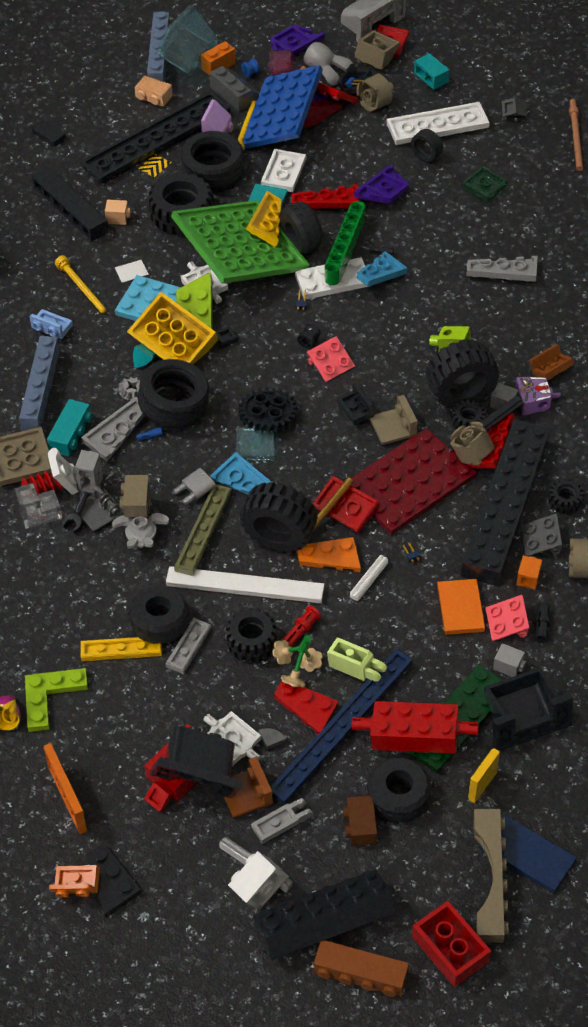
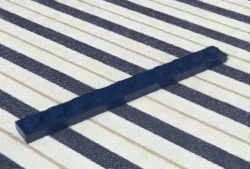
M395 649L384 662L387 666L386 671H376L380 673L381 679L378 682L368 679L271 785L272 796L285 805L352 731V717L364 718L374 707L375 701H379L411 666L412 659Z

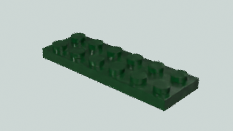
M478 665L443 704H458L460 722H479L480 726L492 713L484 695V687L497 683L502 679L481 665ZM459 734L457 751L471 735ZM406 752L436 774L454 755L452 753Z

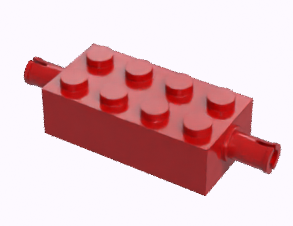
M375 701L371 718L352 717V730L371 731L372 750L456 754L459 734L478 735L479 722H460L458 704Z

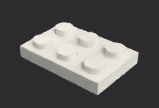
M274 149L261 180V185L287 189L288 192H293L306 161V154Z

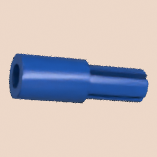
M159 427L137 435L136 438H138V441L161 436L163 435L162 429Z

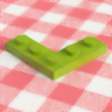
M86 668L25 675L27 726L29 732L49 730L47 694L88 690Z

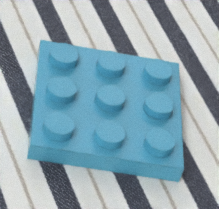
M136 275L115 309V315L136 321L160 292H163L176 302V290L181 287Z

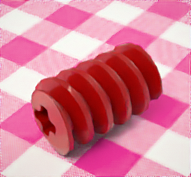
M52 470L51 476L45 471L43 478L38 473L36 474V480L31 475L29 476V482L25 478H22L21 481L26 502L28 495L34 500L36 493L41 498L43 491L47 496L50 489L54 494L57 487L63 491L62 485L53 477Z

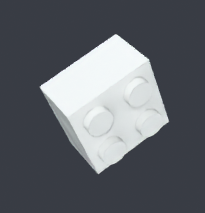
M257 851L248 857L246 865L242 870L237 871L232 876L228 886L246 903L260 910L289 876L270 858Z

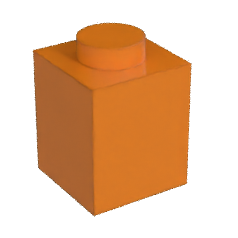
M523 555L516 585L536 590L542 560Z

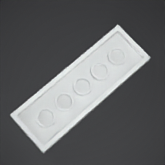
M480 102L389 118L387 119V126L395 145L410 143L413 136L422 129H430L441 137L489 128V121Z

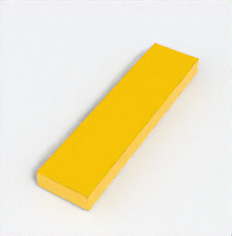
M139 637L81 641V661L162 656L161 643L152 644L141 640Z

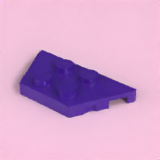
M292 25L270 38V44L278 64L309 48L314 42L325 39V33L320 32L316 34L312 33V29Z
M390 164L355 190L354 197L390 204L408 190L409 183L402 178L400 173H395L393 171L394 167Z

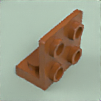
M257 757L249 759L247 771L231 776V778L243 781L241 790L232 798L224 797L233 818L273 804L272 790Z

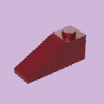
M333 100L312 101L303 127L309 128V126L319 124L340 110L342 105Z

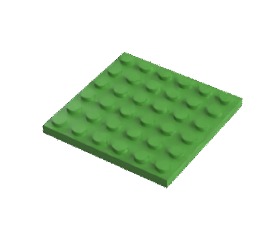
M258 200L172 212V219L222 284L293 273L310 266L279 226V234L277 236L279 240L276 247L246 230L260 204Z

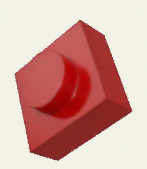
M156 781L153 782L144 800L161 812L166 808L173 793Z

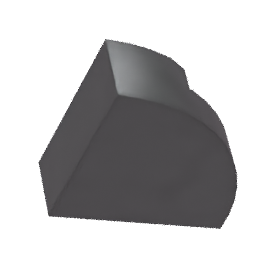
M265 728L258 730L267 750L286 743L285 736L275 729Z

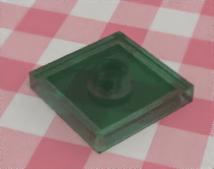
M484 166L461 182L462 188L485 202H488L508 186V180Z

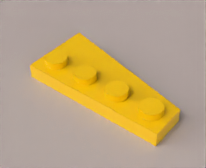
M266 191L246 228L252 235L261 238L276 247L279 240L277 236L279 234L278 225L280 223L281 199Z

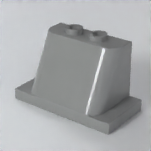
M358 0L343 10L341 24L356 33V41L358 42V40L372 31V24L387 15L390 16L392 23H396L404 18L406 0Z

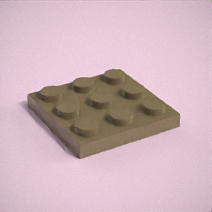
M42 427L0 437V486L22 481V478L27 480L31 475L35 478L38 473L43 476L45 471L51 474L48 458L49 450Z

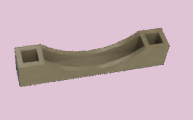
M474 809V838L482 846L488 857L493 877L490 894L482 908L477 912L476 934L484 943H504V935L509 934L508 921H504V914H508V900H503V892H507V879H503L502 871H506V858H502V851H506V839L501 837V830H505V817H501L500 809Z

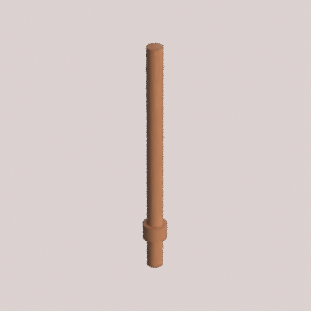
M571 99L569 101V116L572 121L576 170L582 171L583 163L578 125L579 109L576 106V100Z

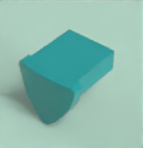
M143 344L135 346L133 350L135 368L145 366L158 355Z

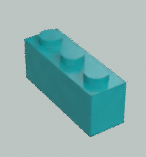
M72 399L68 400L47 438L49 451L52 448H56L62 455L70 456L71 452L76 449L80 436H83L87 423H90L92 419L89 404Z

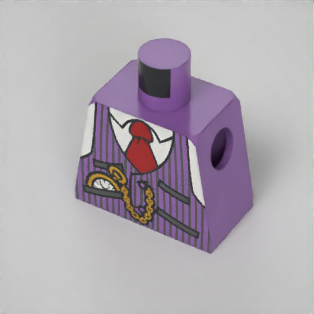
M516 378L515 389L519 390L518 396L523 400V404L520 406L522 415L548 410L551 405V398H560L559 387L549 388L546 378Z

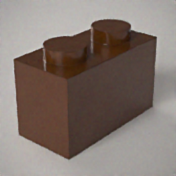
M371 796L347 797V806H343V817L348 819V825H345L346 838H350L351 846L377 844V829Z

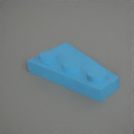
M385 251L380 258L374 259V263L366 265L357 272V279L369 287L407 274L408 268Z
M237 452L209 476L214 482L247 495L253 487L261 483L267 484L271 482Z

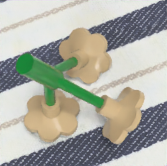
M309 635L304 636L300 646L293 648L289 646L286 640L274 643L273 656L277 658V662L280 665L284 663L289 664L293 652L299 651L298 660L291 676H281L282 682L293 687H305L304 681L299 679V668L306 669L307 672L311 673L322 666V653L315 651L314 648L307 650L312 641Z

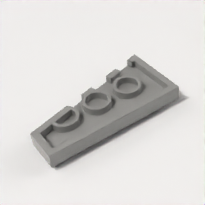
M532 256L531 259L516 257V260H507L506 258H499L496 261L491 259L468 260L466 276L536 282L538 256Z
M133 398L81 437L82 442L92 451L100 453V457L106 462L144 418L145 415L141 412L138 405V398Z

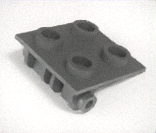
M98 485L93 487V495L88 497L83 511L79 515L93 532L112 522L117 517L124 515V511L120 510L118 503L105 489Z
M557 513L521 525L525 556H531L550 550L554 555L560 553L562 539Z

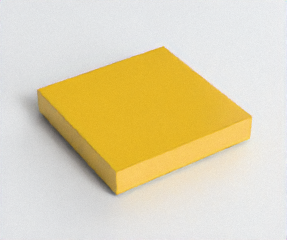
M495 748L489 752L470 779L468 800L476 803L497 773L500 751Z

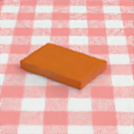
M477 579L437 582L445 635L485 632Z

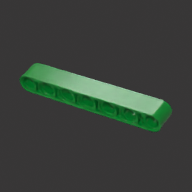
M356 201L349 206L324 267L325 282L328 285H337L341 282L365 223V204L363 202Z

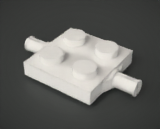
M193 261L189 262L187 266L191 271L181 276L182 283L187 285L211 272L212 298L216 304L220 303L222 298L218 294L228 290V284H222L208 265L197 267Z
M232 711L218 721L210 714L204 717V721L211 726L207 734L217 733L222 738L235 743L232 767L245 756H248L250 759L257 757L258 760L261 756L252 749L261 740V735Z

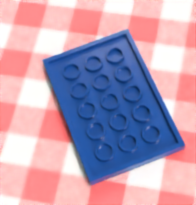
M320 65L265 78L248 123L246 134L244 135L243 143L245 149L300 137L323 71Z

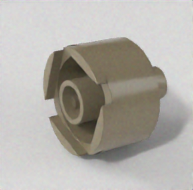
M378 73L358 83L357 96L361 97L362 101L360 103L367 111H375L391 103L394 87L391 82H388L384 76Z
M470 422V426L465 427L463 425L453 432L450 437V444L462 463L478 465L484 457L495 449V446L482 423Z
M570 538L569 577L588 578V539Z

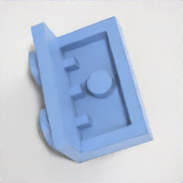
M43 309L37 315H30L31 328L62 339L73 326L72 320Z

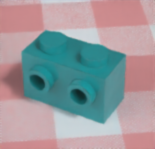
M430 53L414 61V74L433 90L449 82V69Z

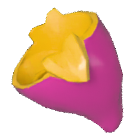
M13 695L1 696L0 730H13L18 726L21 719L16 698Z

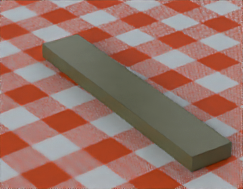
M216 485L210 491L175 564V572L194 575L231 496L232 488Z

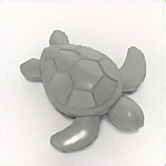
M154 513L148 519L144 516H138L133 519L122 515L113 520L112 527L127 526L125 534L129 540L127 542V548L129 549L145 546L153 547L154 542L152 539L155 537L157 529L155 525L169 524V518L161 513Z

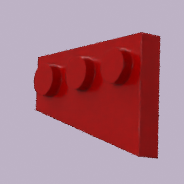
M318 82L316 92L319 89L320 94L325 96L331 94L330 98L340 101L341 98L357 104L358 97Z
M282 681L274 693V699L291 713H295L301 718L302 722L314 729L317 735L329 723L338 707V701L305 687H293Z

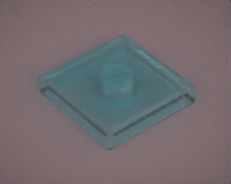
M247 427L237 428V453L245 460H274V430H271L270 434L265 430L262 434L260 429L254 432V427L250 429Z

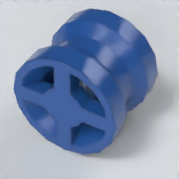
M254 58L248 63L244 62L241 64L242 72L246 78L251 77L252 74L260 73L259 64Z

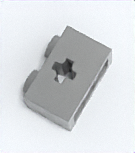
M81 450L75 466L79 491L93 493V487L96 485L100 486L103 479L100 453Z

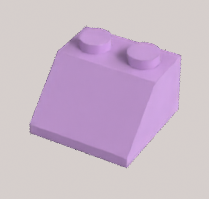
M212 99L201 120L202 132L220 131L229 134L233 130L231 115L216 100Z

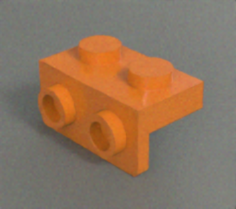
M97 865L57 866L55 885H49V890L56 893L58 897H69V894L89 897V894L98 893L100 867Z

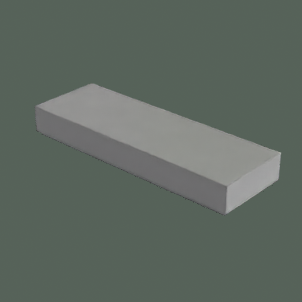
M193 618L165 663L166 667L184 674L211 631V624Z

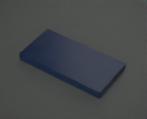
M501 813V817H505V830H501V837L506 839V851H502V858H506V865L550 892L555 893L577 857ZM479 845V849L485 852L482 846Z

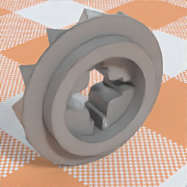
M131 376L129 379L124 378L123 382L119 383L118 391L120 396L130 401L135 397L138 398L140 378H132Z

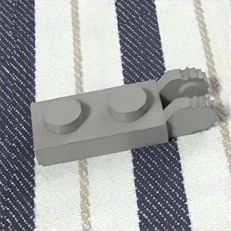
M301 798L253 822L251 828L261 843L264 844L298 825L299 822L306 821L313 815L311 809H306L298 814L294 813L306 805L304 799Z

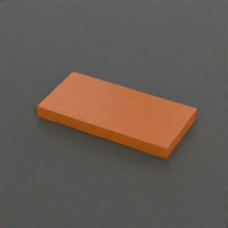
M46 744L43 748L49 771L78 833L87 832L84 813L52 744Z

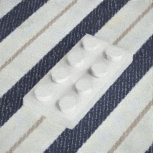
M362 257L349 260L341 282L337 285L326 284L325 265L301 269L295 272L303 298L304 290L306 289L305 300L367 287L357 279V272L365 267Z

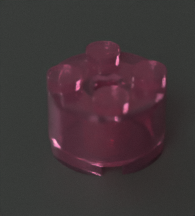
M292 50L269 51V71H272L271 76L295 71L293 70L294 57Z

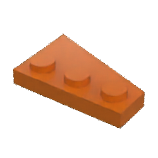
M354 537L310 543L297 551L300 566L324 568L325 566L336 567V570L352 569L354 572L361 573Z

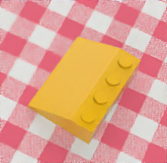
M163 292L157 295L127 331L128 334L161 359H179L191 364L196 363L218 340L214 330Z

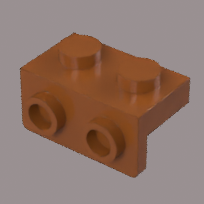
M555 344L531 358L530 364L534 376L550 380L555 375L566 371L570 366L574 365L573 358L561 354L560 346Z

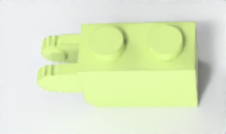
M338 637L327 652L329 667L363 681L367 678L378 682L381 679V675L376 671L385 672L387 669L384 662L374 659L373 654L369 650Z

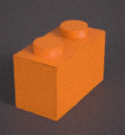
M226 41L201 54V69L209 76V72L221 66L229 68L236 64L235 48Z

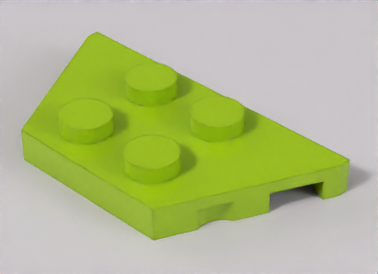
M210 272L177 289L176 303L212 329V275Z

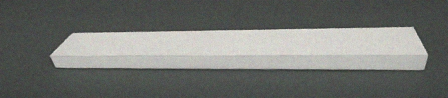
M169 566L166 578V586L312 603H322L324 591L323 583L198 569L191 576L175 572L174 567Z

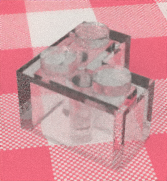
M33 483L15 488L19 512L25 529L62 518L61 508L54 490L37 494Z

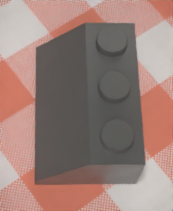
M221 66L209 72L210 87L237 111L240 112L248 108L252 101H257L260 92L235 71Z

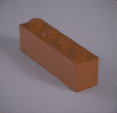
M323 940L320 942L314 961V974L323 979L333 978L339 980V982L345 985L355 984L367 991H381L389 997H401L408 974L409 963Z

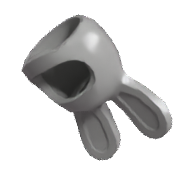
M321 42L311 44L304 55L306 66L320 65L322 67V75L330 86L338 85L339 80L338 74L331 68L332 65L346 71L350 64H353L350 59L333 54Z

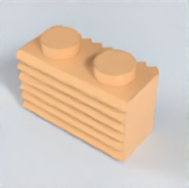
M146 75L134 87L135 97L139 100L151 102L154 105L164 107L172 97L171 84L149 78Z

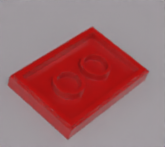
M332 476L312 503L317 511L320 512L344 481ZM350 486L327 516L359 534L380 503L373 497Z

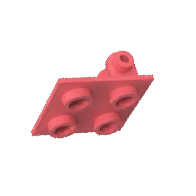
M337 336L307 351L309 355L308 363L316 366L325 382L355 367Z
M523 595L486 607L492 641L516 633L521 638L527 636L530 627Z

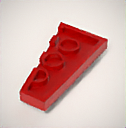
M352 184L351 188L339 186L338 190L331 191L325 188L321 189L318 193L314 191L292 193L291 204L301 201L310 205L312 209H349L351 203L359 201V198L354 197V191L358 189V184Z
M510 413L487 430L495 449L484 457L480 464H468L471 468L497 467L513 420L516 419L513 413Z

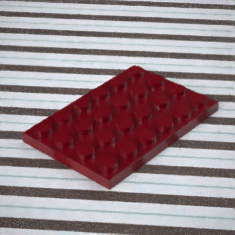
M427 428L351 478L354 481L351 486L379 501L380 505L371 517L390 535H393L476 477L477 472L468 464L462 463L453 451H449L448 446Z

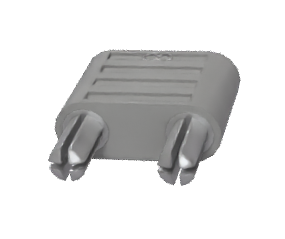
M198 468L184 478L182 484L173 489V492L177 495L184 489H187L191 494L182 499L186 505L195 498L199 499L216 487V485L201 468Z

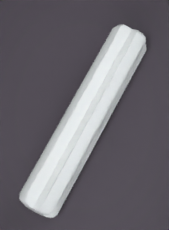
M380 555L350 592L351 599L358 601L388 564L387 557Z

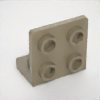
M405 395L397 396L395 409L373 415L374 417L370 418L382 445L410 438L417 434L418 421Z

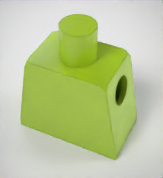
M444 326L439 336H430L429 344L431 346H438L440 352V349L450 346L453 342L458 343L460 340H471L470 327Z

